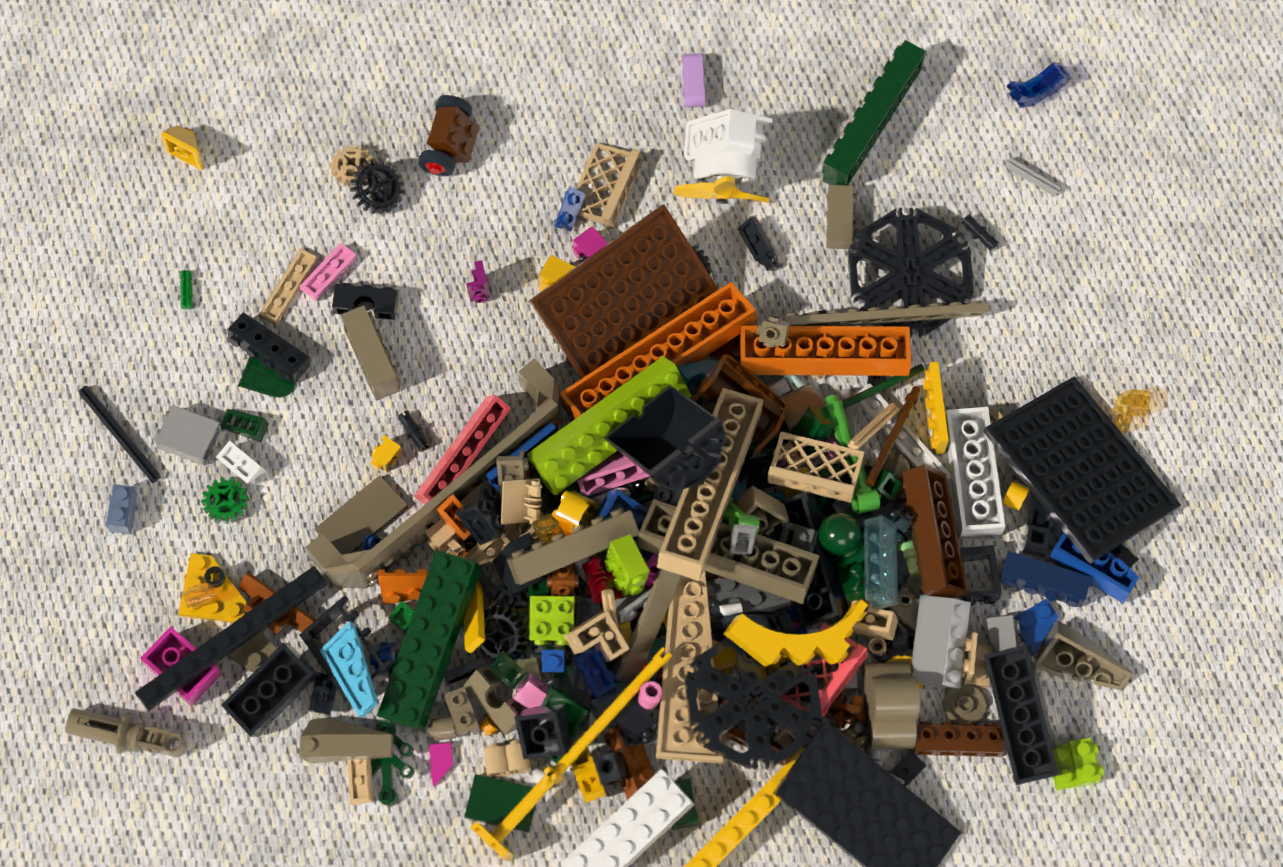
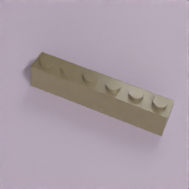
M618 508L611 511V516L609 517L599 516L592 519V524L585 527L583 524L571 528L572 532L564 535V532L553 535L551 537L552 540L544 543L543 540L532 544V549L524 551V549H520L511 553L512 557L508 558L507 562L516 584H524L607 549L610 542L629 534H631L632 538L638 536L639 530L631 510Z

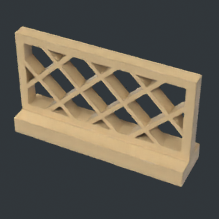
M599 143L595 144L576 187L577 190L581 191L583 186L591 183L594 190L586 193L583 200L586 208L581 209L577 217L602 223L605 227L613 230L642 164L640 151L632 149L629 152ZM599 150L605 151L609 155L599 161L596 157ZM620 156L627 158L625 163L618 166L614 159ZM612 161L614 168L604 172L601 165ZM599 167L601 173L591 178L589 175L590 169ZM617 172L619 175L618 179L609 183L606 176ZM604 178L607 184L596 189L593 182ZM610 189V197L602 200L599 193ZM597 195L599 202L589 206L586 199ZM600 206L603 207L604 211L601 217L592 214L591 210Z
M781 432L768 472V483L852 503L864 451ZM783 440L793 441L796 447L786 451L782 445ZM807 445L814 446L817 452L807 456L802 448ZM799 450L803 459L794 463L789 455ZM831 450L838 457L828 461L823 453ZM820 455L824 464L815 468L810 460ZM852 455L858 457V461L849 466L844 458ZM784 457L790 463V466L786 468L776 466L777 461ZM841 461L846 469L836 473L831 465ZM807 462L811 471L801 473L797 467ZM827 467L832 476L822 478L818 472ZM849 473L853 480L851 484L843 483L839 477Z

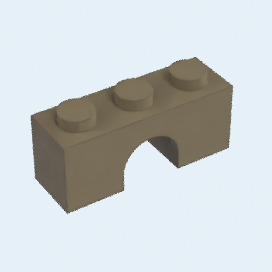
M488 664L476 669L463 687L506 735L517 729L514 717L527 708L513 698L506 702L501 700L498 695V686L503 679Z

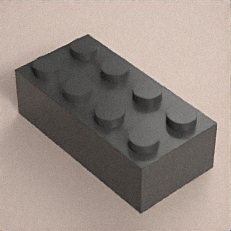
M725 577L706 581L708 606L711 601L719 600L721 605L741 603L742 612H750L751 614H773V612L785 608L786 611L792 610L789 599ZM709 607L712 632L721 629L723 623L719 621L726 616H714L710 612L711 608Z

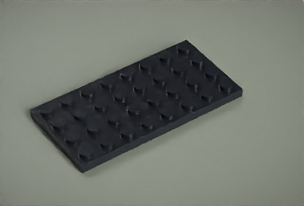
M828 722L821 724L773 792L777 798L863 867H938L961 834L960 830Z

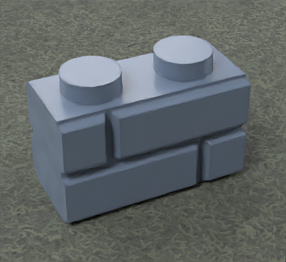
M115 484L112 486L106 527L112 533L131 534L138 494L133 486Z

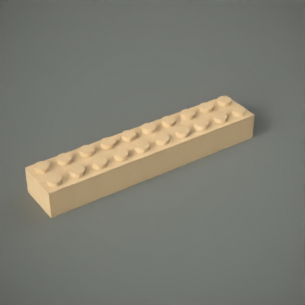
M722 388L712 414L721 420L725 430L726 442L722 446L720 454L722 458L709 477L701 483L683 490L659 552L657 568L700 581L760 419L764 400Z

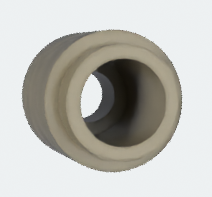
M452 716L432 719L431 724H428L429 737H434V741L452 739L459 735Z

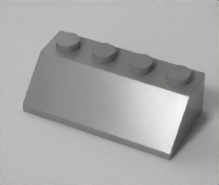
M920 595L911 663V676L916 677L918 684L941 689H960L970 602L954 598Z

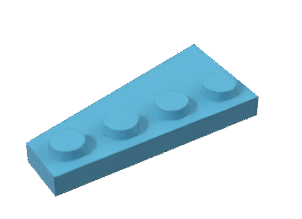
M349 621L320 649V652L359 717L364 718L378 704V699L355 623Z

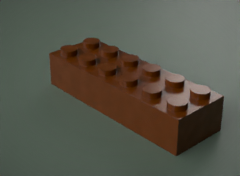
M925 464L902 472V484L906 491L907 509L914 514V522L910 528L913 531V546L917 554V568L920 571V587L923 593L928 596L954 599L968 595L946 474Z

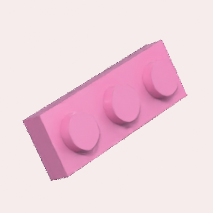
M340 243L299 286L300 290L314 301H317L357 259L356 254Z

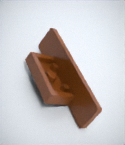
M249 572L243 575L239 586L240 590L252 598L245 604L243 609L247 613L276 593L275 590ZM295 607L268 628L279 634L288 625H291L298 631L303 632L315 619L299 607Z
M615 727L604 735L608 750L622 753L629 779L620 782V785L628 801L654 776V772L644 745L641 743L625 747L619 729Z

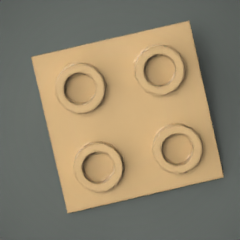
M539 478L503 481L501 524L523 522L538 524V520L541 519L539 517L540 509H538L541 507V504L538 501L542 499L540 498L542 485H540Z

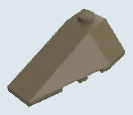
M1060 621L1055 623L1046 636L1035 660L1037 667L1054 676L1061 677V673L1074 675L1073 680L1081 681L1082 677L1094 680L1095 685L1122 690L1133 675L1132 671L1078 631Z
M333 718L310 720L300 737V758L308 763L393 757L392 734Z

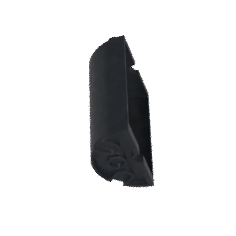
M671 385L642 406L640 416L634 417L631 415L603 437L608 444L658 483L667 488L681 489L693 487L712 474L722 458L720 454L722 446L726 442L725 430L721 420Z

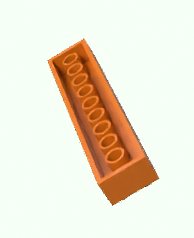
M730 282L560 392L561 404L572 419L575 420L662 356L673 362L676 367L698 362L738 336L741 326L755 325L757 323L756 309L737 287Z

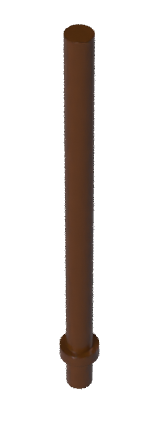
M913 386L911 392L905 397L906 402L866 480V484L870 487L874 485L913 405L918 401V394L920 392L918 386Z

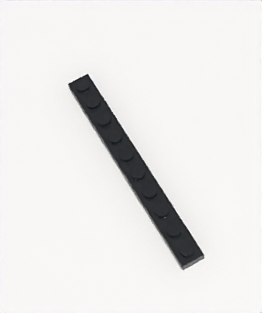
M315 566L311 567L138 689L135 695L149 712L328 585L327 580Z

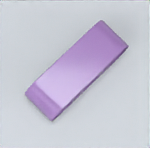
M702 53L682 54L685 108L705 107Z

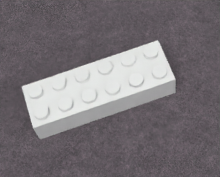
M988 407L946 410L945 417L949 440L947 451L950 473L952 475L951 481L959 538L1002 535L1005 529L994 445L983 432L985 427L991 424Z
M661 769L575 849L563 863L566 867H629L695 804L671 777Z

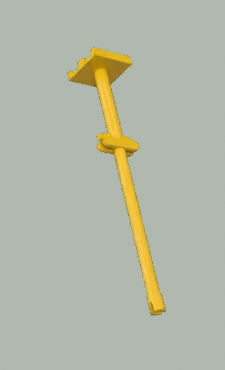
M664 647L658 651L652 658L653 660L553 768L549 765L544 770L545 775L492 833L477 821L470 827L502 859L509 862L515 856L501 843L504 838L555 783L558 785L564 779L561 775L633 698L643 684L672 657L668 652L661 658L666 652Z

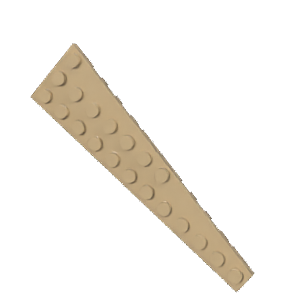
M703 570L700 581L681 575L669 604L665 655L669 652L672 657L664 664L663 694L660 704L656 759L723 764L722 756L703 747L705 743L709 742L708 739L703 744H699V740L704 737L702 732L692 734L694 727L697 725L689 728L684 683L688 671L697 673L694 668L690 667L694 658L712 647L705 570ZM712 658L711 661H710V663H711V665H712L713 667H714V658ZM700 687L697 688L698 711L701 715L707 716L718 709L717 695Z

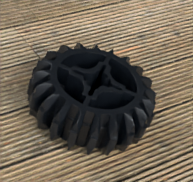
M372 159L371 163L365 161L363 166L359 165L357 167L358 172L352 173L355 179H351L350 184L355 185V187L350 188V192H356L352 199H359V202L356 204L358 207L364 204L363 211L366 212L370 208L371 214H375L377 210L379 215L384 213V210L388 213L391 211V207L396 208L398 206L396 201H402L401 196L398 194H404L405 191L400 189V187L404 186L405 183L399 182L398 179L402 177V174L396 175L395 172L398 168L395 167L391 170L390 162L384 166L383 159L379 160L378 164L376 159ZM374 171L381 172L388 178L381 179ZM367 174L368 187L363 190V179ZM384 183V185H382L381 188L377 190L373 189L370 191V189L373 188L376 184L380 185ZM391 184V195L387 199L386 187ZM366 195H374L381 203L370 200Z
M503 604L497 607L491 606L488 610H484L485 641L480 644L481 648H479L481 652H485L484 658L487 659L491 656L492 662L499 660L500 664H503L507 660L510 663L514 661V658L518 659L521 657V653L527 650L525 645H528L530 640L526 637L530 635V632L525 631V628L529 624H523L522 620H524L525 616H517L519 610L516 609L511 612V606L504 608ZM492 618H495L496 623H494V629L488 631V625L490 621L492 620ZM498 631H501L500 633H503V635H506V636H505V637H502V635H500V634L497 633V632H498ZM515 638L513 647L507 650L509 640Z

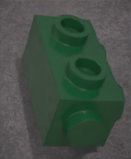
M865 464L863 468L868 478L873 466ZM881 469L874 485L870 487L878 492L880 501L882 499L891 501L902 486V483L897 479L898 475L890 469H886V471Z

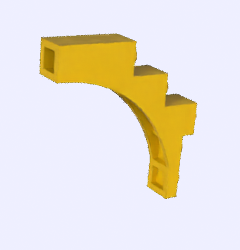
M863 600L854 602L842 620L832 627L817 633L803 635L779 633L766 629L754 623L745 615L740 614L735 617L724 632V635L763 666L776 664L782 656L781 653L798 666L804 663L808 664L815 656L814 652L832 665L838 662L841 663L848 655L846 650L850 644L845 640L853 633V625L856 622L859 623L865 616L866 612L864 610L868 604Z

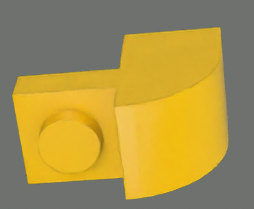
M586 748L571 764L583 799L585 803L606 796L603 785L600 784L589 748Z

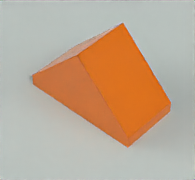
M452 494L436 510L441 519L465 540L471 533L455 515L457 509L463 507V505Z

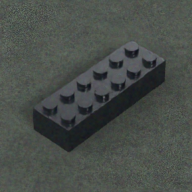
M802 492L780 501L785 504L789 522L819 531L824 519L816 494ZM781 523L774 527L778 542L782 531ZM790 530L787 545L791 546L794 530ZM819 532L813 554L819 555L816 571L803 604L795 602L801 627L806 630H817L822 627L824 622L830 625L840 621L849 610L837 565L832 560V554L822 547L818 539Z
M1026 644L985 654V663L1015 785L1063 775L1031 645Z

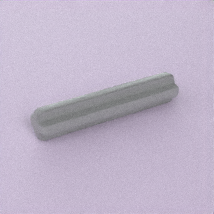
M1010 157L1005 164L1007 169L1053 196H1056L1061 189L1060 185L1013 157Z

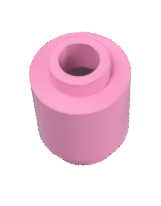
M646 682L643 684L638 695L639 704L645 709L656 708L663 694L661 686L656 682Z

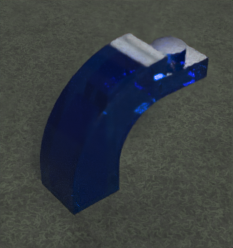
M1052 62L1034 78L1025 82L1011 81L1006 87L1010 91V97L1016 101L1019 107L1026 108L1059 91L1072 77L1061 63Z

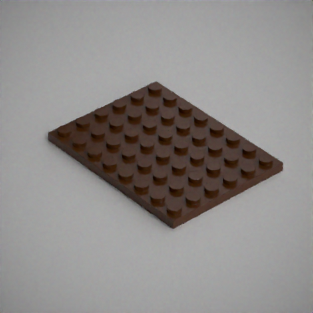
M661 205L534 296L529 302L582 379L719 289L666 206Z

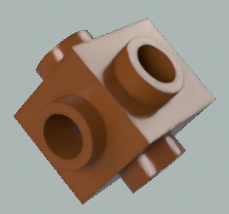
M574 563L552 571L551 574H547V587H551L552 596H574V587H578V574H574Z

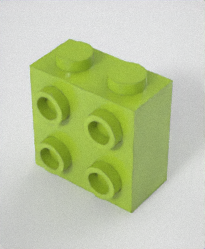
M631 534L611 541L604 561L605 567L609 573H612L614 585L618 591L621 590L624 597L628 595L636 596L644 589L649 569Z
M530 596V640H534V645H548V640L556 641V645H569L563 635L574 629L575 596Z

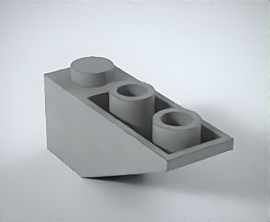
M1013 615L987 618L989 640L997 651L1022 646V643L1017 641V634L1020 633L1019 620L1015 621Z

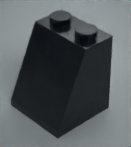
M626 680L591 701L592 715L598 719L630 685V680ZM638 693L633 696L607 725L610 728L617 727L620 734L635 745L649 743L654 739L653 735L656 732V723L649 711L639 704Z

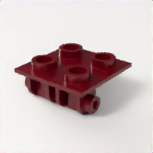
M594 556L590 558L591 562L582 564L594 604L603 602L601 592L608 589L613 590L614 600L626 598L621 590L618 591L616 589L614 577L605 567V560Z

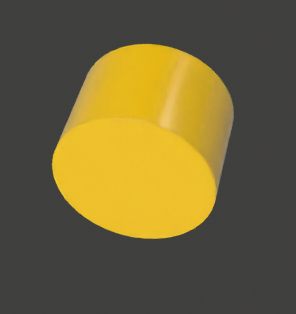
M1013 480L1002 504L1019 512L1030 489Z

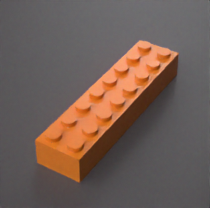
M741 326L740 364L753 375L909 376L911 348L909 327L790 326L785 346L776 345L773 348L763 345L764 342L759 341L760 335H757L758 326Z

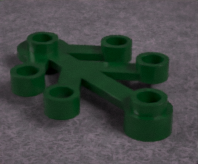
M387 720L379 722L375 730L382 732L384 728H387V733L393 735V744L399 748V753L404 757H410L414 752V748L396 735L395 725ZM409 746V751L404 753V748ZM393 754V757L376 758L371 763L372 779L382 766L383 789L379 793V801L387 807L394 806L398 801V793L392 789L391 764L406 779L412 778L415 773L412 766L405 764L395 754ZM410 768L409 774L405 775V769ZM389 793V798L385 800L384 795Z

